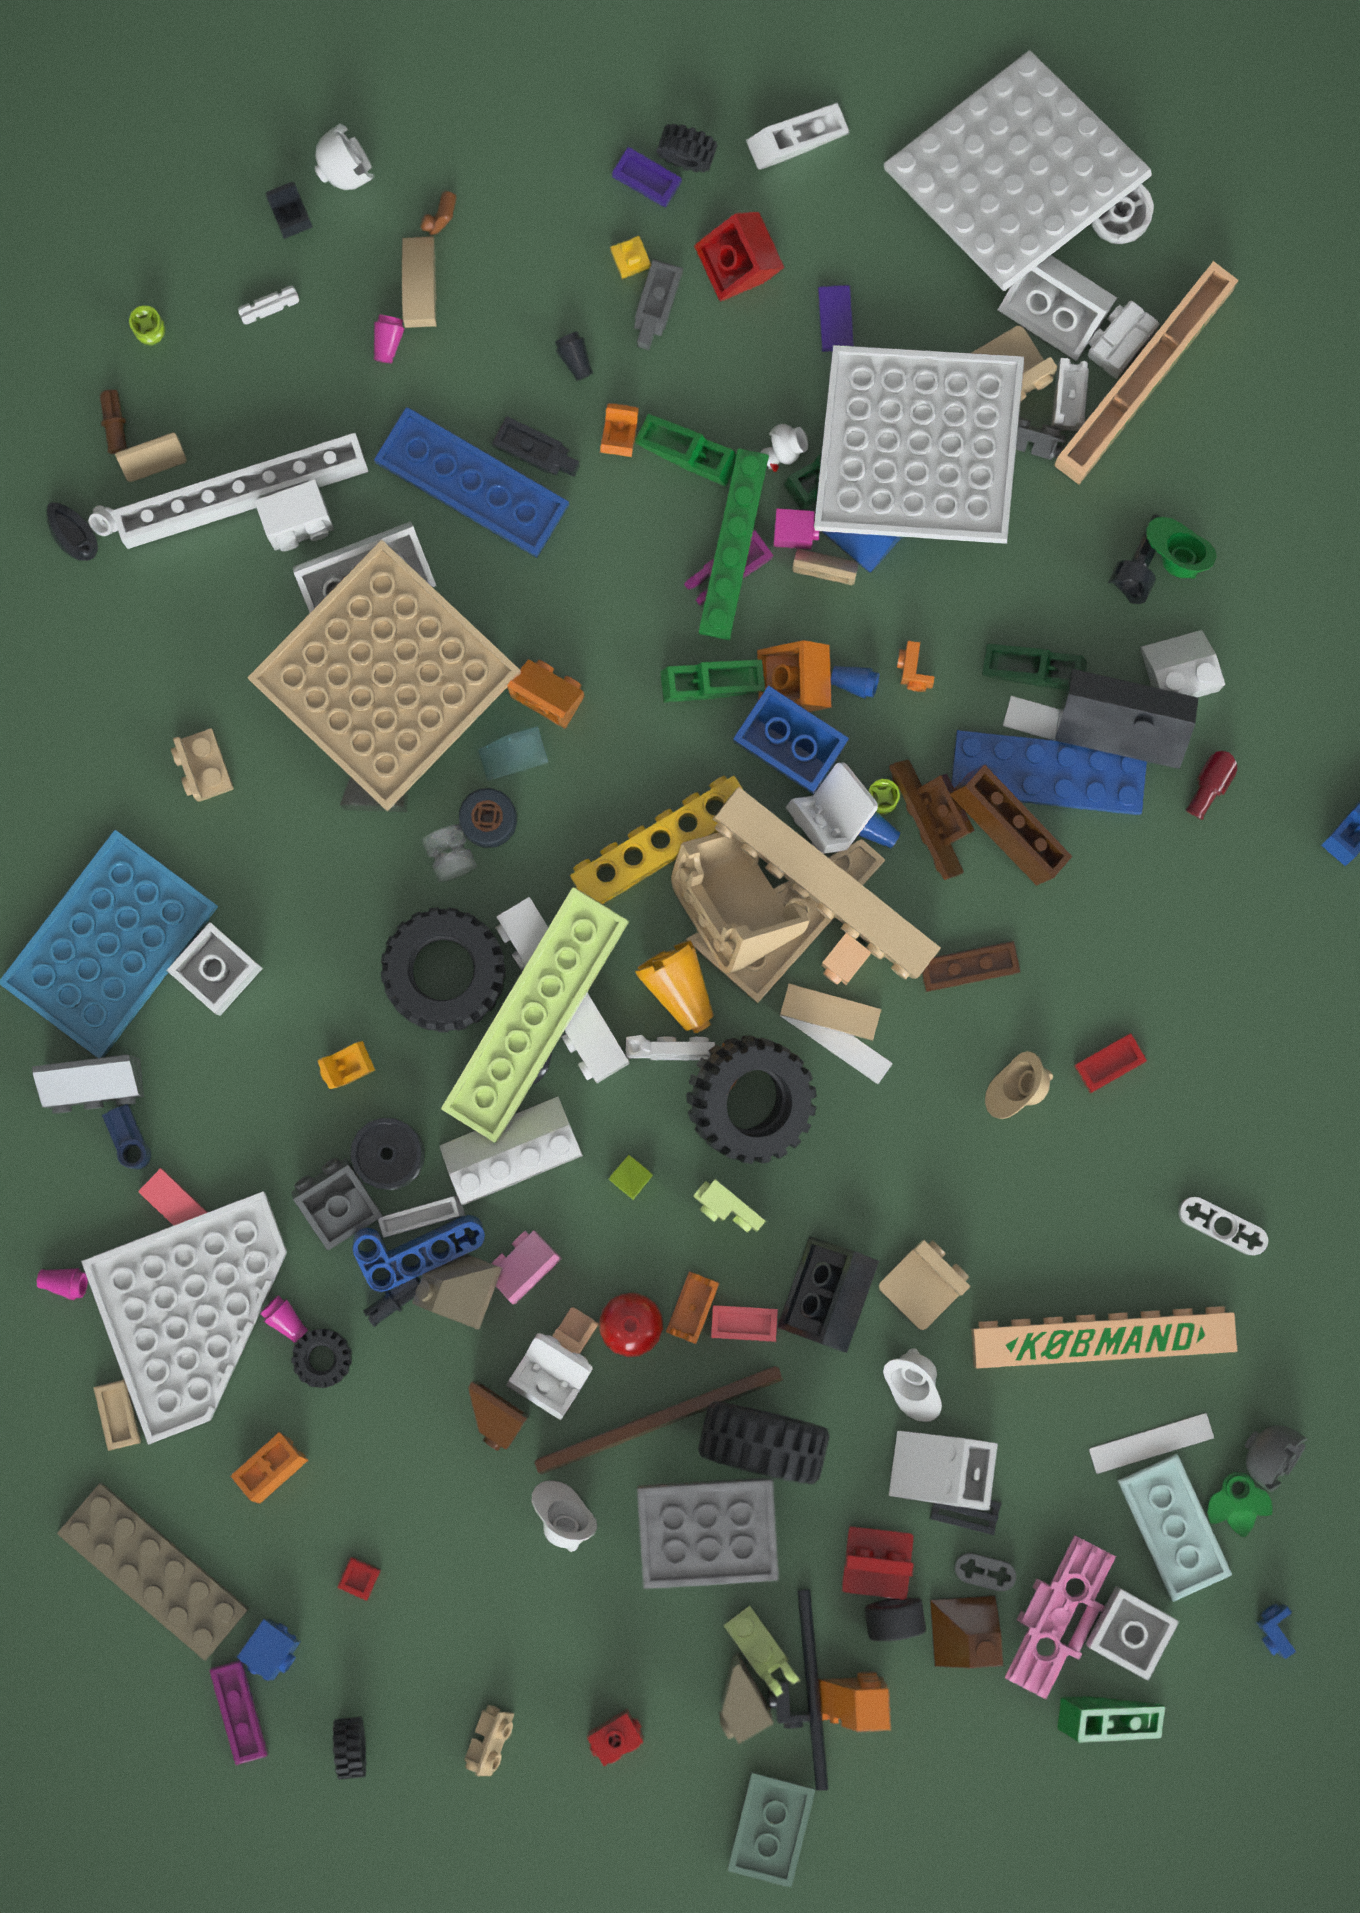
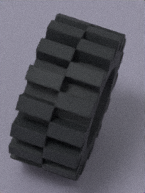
M667 124L664 126L656 152L660 158H665L664 161L667 163H674L673 166L675 167L681 166L687 171L691 169L693 172L700 171L703 173L710 170L718 145L711 136H705V132H698L696 128L691 127L689 129L686 125L680 124V127L677 124Z
M316 1329L305 1333L303 1337L299 1338L298 1343L292 1350L293 1357H291V1363L294 1365L293 1370L295 1374L300 1377L299 1379L302 1382L307 1383L311 1387L326 1388L339 1383L350 1371L349 1367L352 1365V1351L347 1344V1340L340 1336L341 1334L330 1329ZM320 1345L329 1347L334 1354V1363L326 1371H318L310 1363L311 1351Z
M362 1717L340 1718L333 1721V1754L338 1780L366 1777L367 1752Z

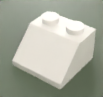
M1202 630L1140 648L1152 687L1200 697L1218 692L1225 685L1217 655Z

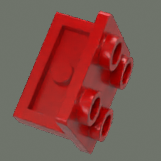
M854 1526L849 1527L842 1591L845 1593L906 1599L909 1576H912L913 1562L911 1561L913 1534Z

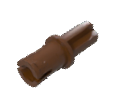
M109 389L100 393L103 413L101 426L105 427L107 452L109 454H117L116 452L128 449L124 432L126 419L122 417L118 391Z

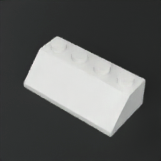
M410 521L294 566L293 572L309 612L311 613L381 540L432 587L436 586L412 522Z
M559 1097L514 1114L496 1143L477 1131H473L440 1145L449 1176L461 1205L469 1204L583 1156Z

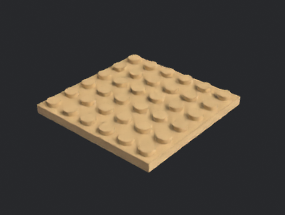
M381 540L247 678L388 811L507 688L509 682L520 675L521 670Z

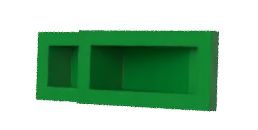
M651 414L647 415L635 439L636 444L650 452L725 487L734 470L737 455L733 449L709 441L698 432Z
M762 660L701 662L698 665L667 666L660 671L663 703L725 698L765 691Z

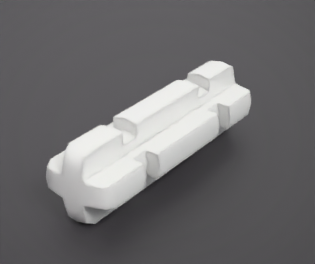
M288 286L281 289L282 292L279 294L276 291L253 301V305L247 303L240 306L238 312L242 322L249 324L256 321L258 316L263 318L284 309V305L289 307L297 304L299 297L295 288Z

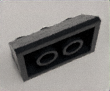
M810 1236L777 1328L847 1353L879 1261Z

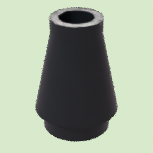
M576 331L555 341L558 348L555 350L574 375L576 381L585 379L593 374L584 337L580 338Z

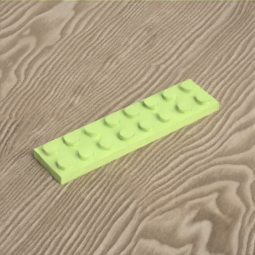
M572 887L441 1108L443 1111L494 1143L498 1141L628 925L629 920L577 888Z

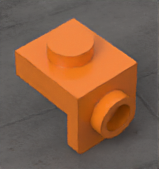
M607 404L601 453L632 457L638 422L637 407Z
M908 641L905 650L899 649L897 668L903 669L901 684L907 685L908 690L925 692L926 688L933 687L935 677L916 674L920 642Z

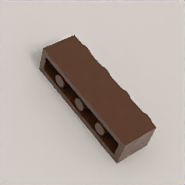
M985 764L969 772L950 792L949 795L1036 886L1053 879L1073 857Z

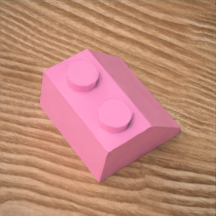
M524 1231L512 1243L515 1249L507 1257L500 1254L491 1263L502 1268L496 1287L512 1304H516L562 1259L536 1231H533L530 1235Z

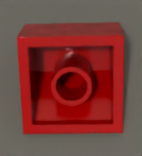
M759 212L735 213L694 245L719 301H724L761 285L785 268Z

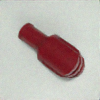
M1222 750L1216 751L1209 757L1196 779L1199 788L1188 807H1186V812L1203 820L1215 797L1226 793L1237 773V762L1233 755Z

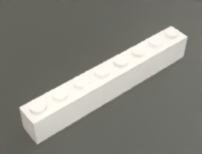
M356 433L121 507L112 510L121 541L129 549L257 508L255 500L314 479L318 487H322L369 471Z

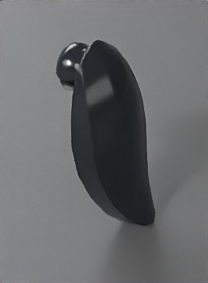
M49 503L46 512L47 524L57 545L74 559L80 561L93 559L97 554L98 544L88 523L69 507L60 503Z

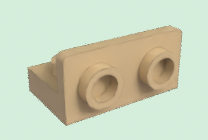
M212 728L183 739L179 736L173 738L176 747L171 748V752L176 765L183 766L186 777L181 778L187 796L193 795L194 799L200 802L234 790Z

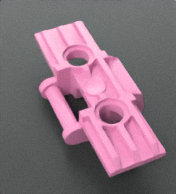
M1074 1535L1051 1584L1048 1585L1037 1578L1033 1585L1036 1593L1027 1611H1020L1017 1620L1029 1628L1004 1678L1045 1699L1047 1698L1067 1656L1070 1655L1080 1659L1082 1655L1080 1650L1099 1611L1103 1612L1105 1606L1095 1601L1116 1556ZM1072 1578L1081 1579L1084 1583L1082 1594L1068 1595L1066 1592L1067 1582ZM1082 1602L1087 1607L1069 1644L1066 1645L1060 1642L1078 1603ZM1048 1637L1053 1640L1055 1649L1051 1655L1042 1656L1037 1652L1036 1646L1041 1638Z

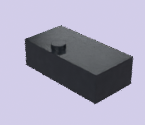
M1072 669L1058 716L1055 741L1180 769L1196 724L1199 697Z

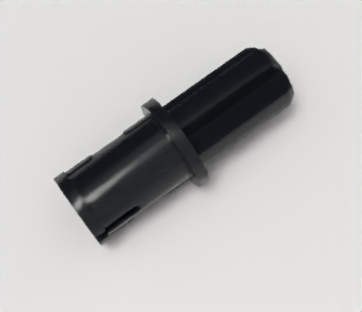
M416 1277L397 1286L392 1291H385V1296L363 1310L365 1316H369L368 1321L376 1327L395 1311L401 1312L403 1310L402 1306L414 1298L421 1279Z

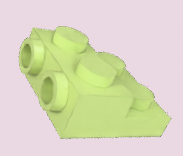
M716 1179L712 1184L705 1181L693 1195L703 1204L699 1210L713 1222L717 1218L724 1221L732 1212L736 1215L732 1221L747 1233L751 1228L757 1232L765 1223L763 1218Z

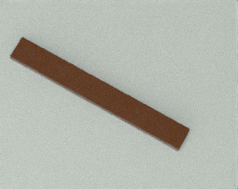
M776 1366L536 1459L534 1462L536 1469L540 1475L706 1411L713 1401L726 1403L783 1381L780 1370Z

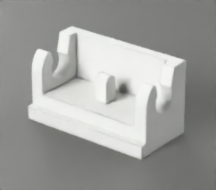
M1060 358L1056 372L1052 426L1061 430L1079 431L1085 419L1089 369H1087L1088 363L1081 361L1079 365L1070 364L1069 358Z

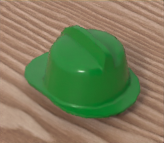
M1167 517L1155 518L1149 522L1146 529L1147 539L1150 545L1162 556L1163 567L1172 576L1194 579L1199 572L1208 570L1215 564L1217 555L1212 544L1182 523Z

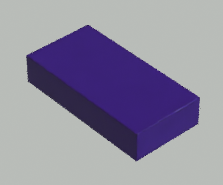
M630 147L626 149L612 172L613 178L664 208L667 207L682 183L681 177Z
M850 285L818 287L822 352L833 351V345L854 347Z

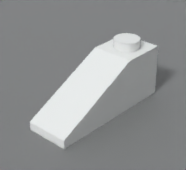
M836 103L766 127L749 138L747 144L757 168L760 170L849 133V129L839 105Z

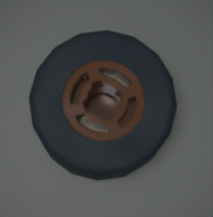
M492 788L478 789L469 794L462 802L459 811V824L466 838L473 844L483 848H494L506 843L514 834L517 826V812L510 798L502 791Z

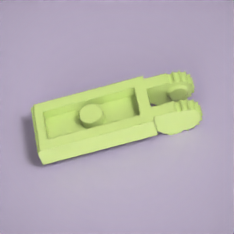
M748 1606L724 1625L759 1677L765 1680L777 1697L783 1691L778 1681L771 1675L776 1669L781 1667L786 1678L793 1684L800 1680L787 1662L789 1659L751 1606Z

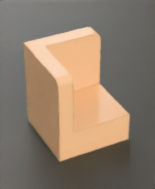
M572 1307L552 1337L557 1339L561 1346L571 1353L580 1354L599 1323Z

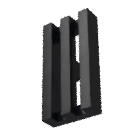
M990 1500L991 1514L965 1507L933 1503L930 1519L994 1535L1002 1503ZM939 1508L990 1520L989 1525L985 1526L938 1514Z

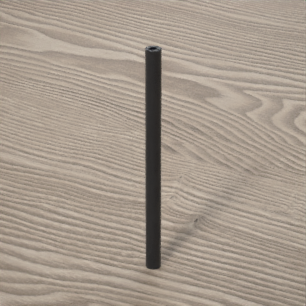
M810 1589L797 1590L808 1712L810 1714L809 1724L816 1791L828 1790L829 1787Z

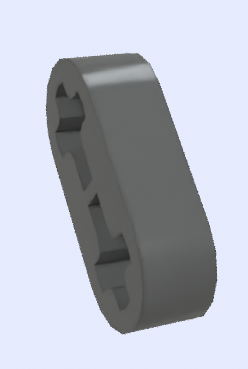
M966 1552L957 1557L954 1563L956 1575L962 1581L996 1591H1006L1012 1588L1016 1582L1015 1569L1003 1560ZM969 1559H974V1565L983 1568L982 1574L971 1572L970 1577H966L965 1571L960 1566L962 1563H968ZM1001 1567H1005V1572L1010 1575L1009 1580H1003L1001 1585H997V1579L987 1575L988 1570L999 1572Z

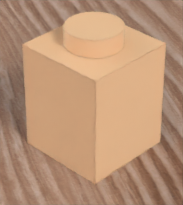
M845 933L822 962L821 966L826 969L823 974L836 985L840 982L847 985L872 952Z

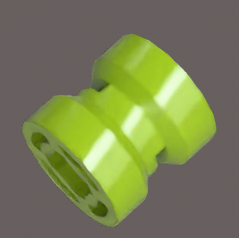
M145 305L139 306L130 314L129 325L138 341L146 345H153L162 340L165 334V325L154 308Z
M889 779L875 781L868 790L878 804L876 811L880 815L891 813L898 804L900 798L898 786Z

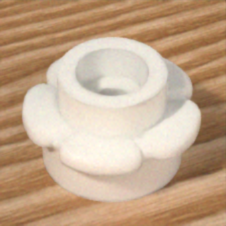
M102 505L96 506L93 509L94 513L89 517V524L95 533L107 536L112 532H116L118 528L112 513L113 509L109 507L104 508Z

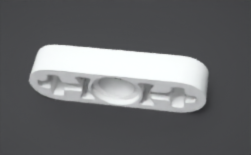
M1190 1197L1181 1202L1178 1215L1184 1224L1247 1255H1258L1267 1248L1268 1236L1262 1228L1199 1197ZM1197 1203L1199 1204L1198 1211L1209 1215L1210 1209L1215 1212L1208 1220L1207 1229L1202 1226L1206 1220L1200 1217H1194L1193 1220L1189 1219L1190 1213L1186 1211L1187 1206H1194ZM1219 1217H1226L1232 1223L1230 1233L1225 1236L1219 1235L1214 1228V1223ZM1239 1224L1244 1226L1240 1232L1246 1235H1252L1254 1232L1257 1233L1256 1239L1260 1241L1259 1246H1252L1249 1249L1247 1248L1248 1242L1240 1237H1237L1236 1243L1232 1241V1238L1238 1233Z

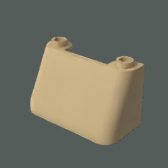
M719 832L681 844L672 871L671 882L677 898L724 972L731 973L743 969L803 934L810 920L806 910L799 904L791 903L787 904L786 907L783 905L758 866L759 856L756 859L751 858L740 849L743 843L734 836L728 839Z

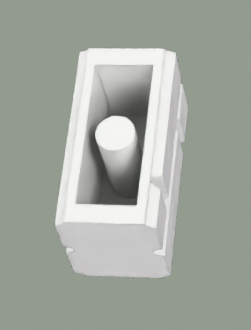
M1129 301L1124 308L1118 305L1108 318V321L1111 322L1105 331L1098 329L1088 342L1092 346L1088 357L1097 365L1103 367L1114 378L1120 376L1159 326V322L1145 313L1133 301Z

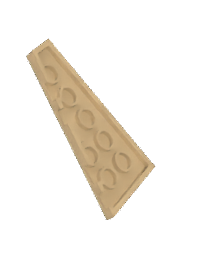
M862 839L851 844L847 850L839 851L829 857L830 860L862 885L885 862V859ZM790 881L774 888V891L785 907L787 904L797 903L806 910L810 920L806 931L743 969L731 973L724 972L699 932L686 938V941L691 940L698 952L757 1004L835 918L833 916L830 920L816 909L818 903L809 896L805 900L797 895L790 888L793 885Z

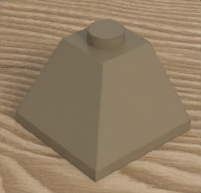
M465 1254L424 1273L417 1286L412 1304L470 1327L480 1329L502 1268Z

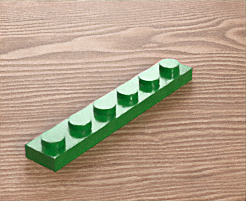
M738 448L699 628V634L730 640L769 454Z

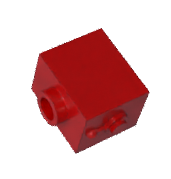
M625 1709L588 1732L589 1749L594 1756L596 1755L600 1759L603 1766L614 1763L622 1755L636 1750L644 1742V1736L641 1732L642 1725L638 1718L632 1717L629 1710ZM610 1736L613 1739L612 1743L609 1742Z

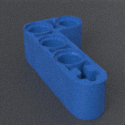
M466 1215L388 1251L376 1230L373 1228H363L356 1232L353 1237V1252L369 1286L375 1291L384 1292L479 1248L484 1242L485 1234L479 1218L473 1215ZM466 1227H470L474 1231L475 1236L473 1238H469L467 1234L465 1235L464 1229ZM452 1233H455V1237L458 1239L459 1245L457 1246L454 1244ZM364 1239H371L377 1244L375 1249L370 1252L362 1251L358 1245ZM437 1240H444L449 1244L448 1249L442 1253L433 1251L431 1246ZM407 1254H415L420 1258L418 1264L411 1267L404 1265L402 1259ZM377 1268H386L389 1270L390 1275L385 1280H377L373 1277L372 1273Z

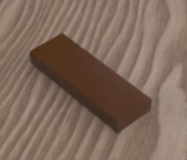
M1014 941L934 957L922 972L925 991L930 992L1020 973Z

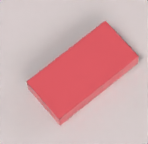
M160 1168L138 1191L173 1226L208 1213L163 1168Z
M713 1305L711 1338L776 1342L778 1309Z

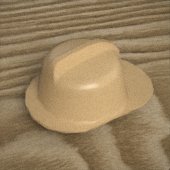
M1028 1051L1020 1053L989 1084L985 1096L987 1111L995 1118L1005 1119L1016 1114L1025 1105L1040 1103L1049 1091L1050 1080L1053 1078V1074L1042 1066L1040 1058L1035 1053Z

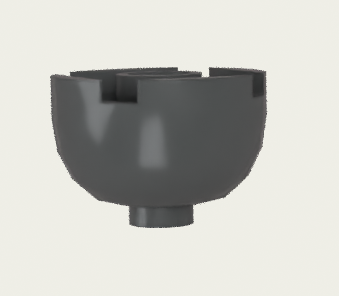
M1281 1425L1269 1426L1261 1433L1254 1431L1245 1444V1447L1249 1449L1246 1456L1249 1474L1259 1485L1269 1492H1273L1282 1484L1277 1478L1280 1475H1289L1306 1447L1303 1442L1307 1441V1438L1296 1430Z

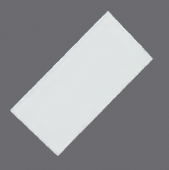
M1011 696L1003 726L1055 741L1060 709Z

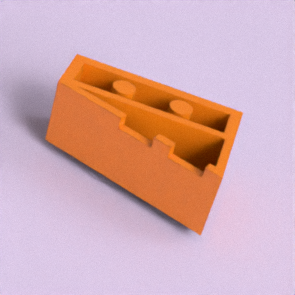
M858 1672L857 1678L819 1679L822 1720L830 1719V1723L838 1724L839 1719H841L842 1727L854 1731L890 1730L889 1689L884 1678L877 1676V1672Z

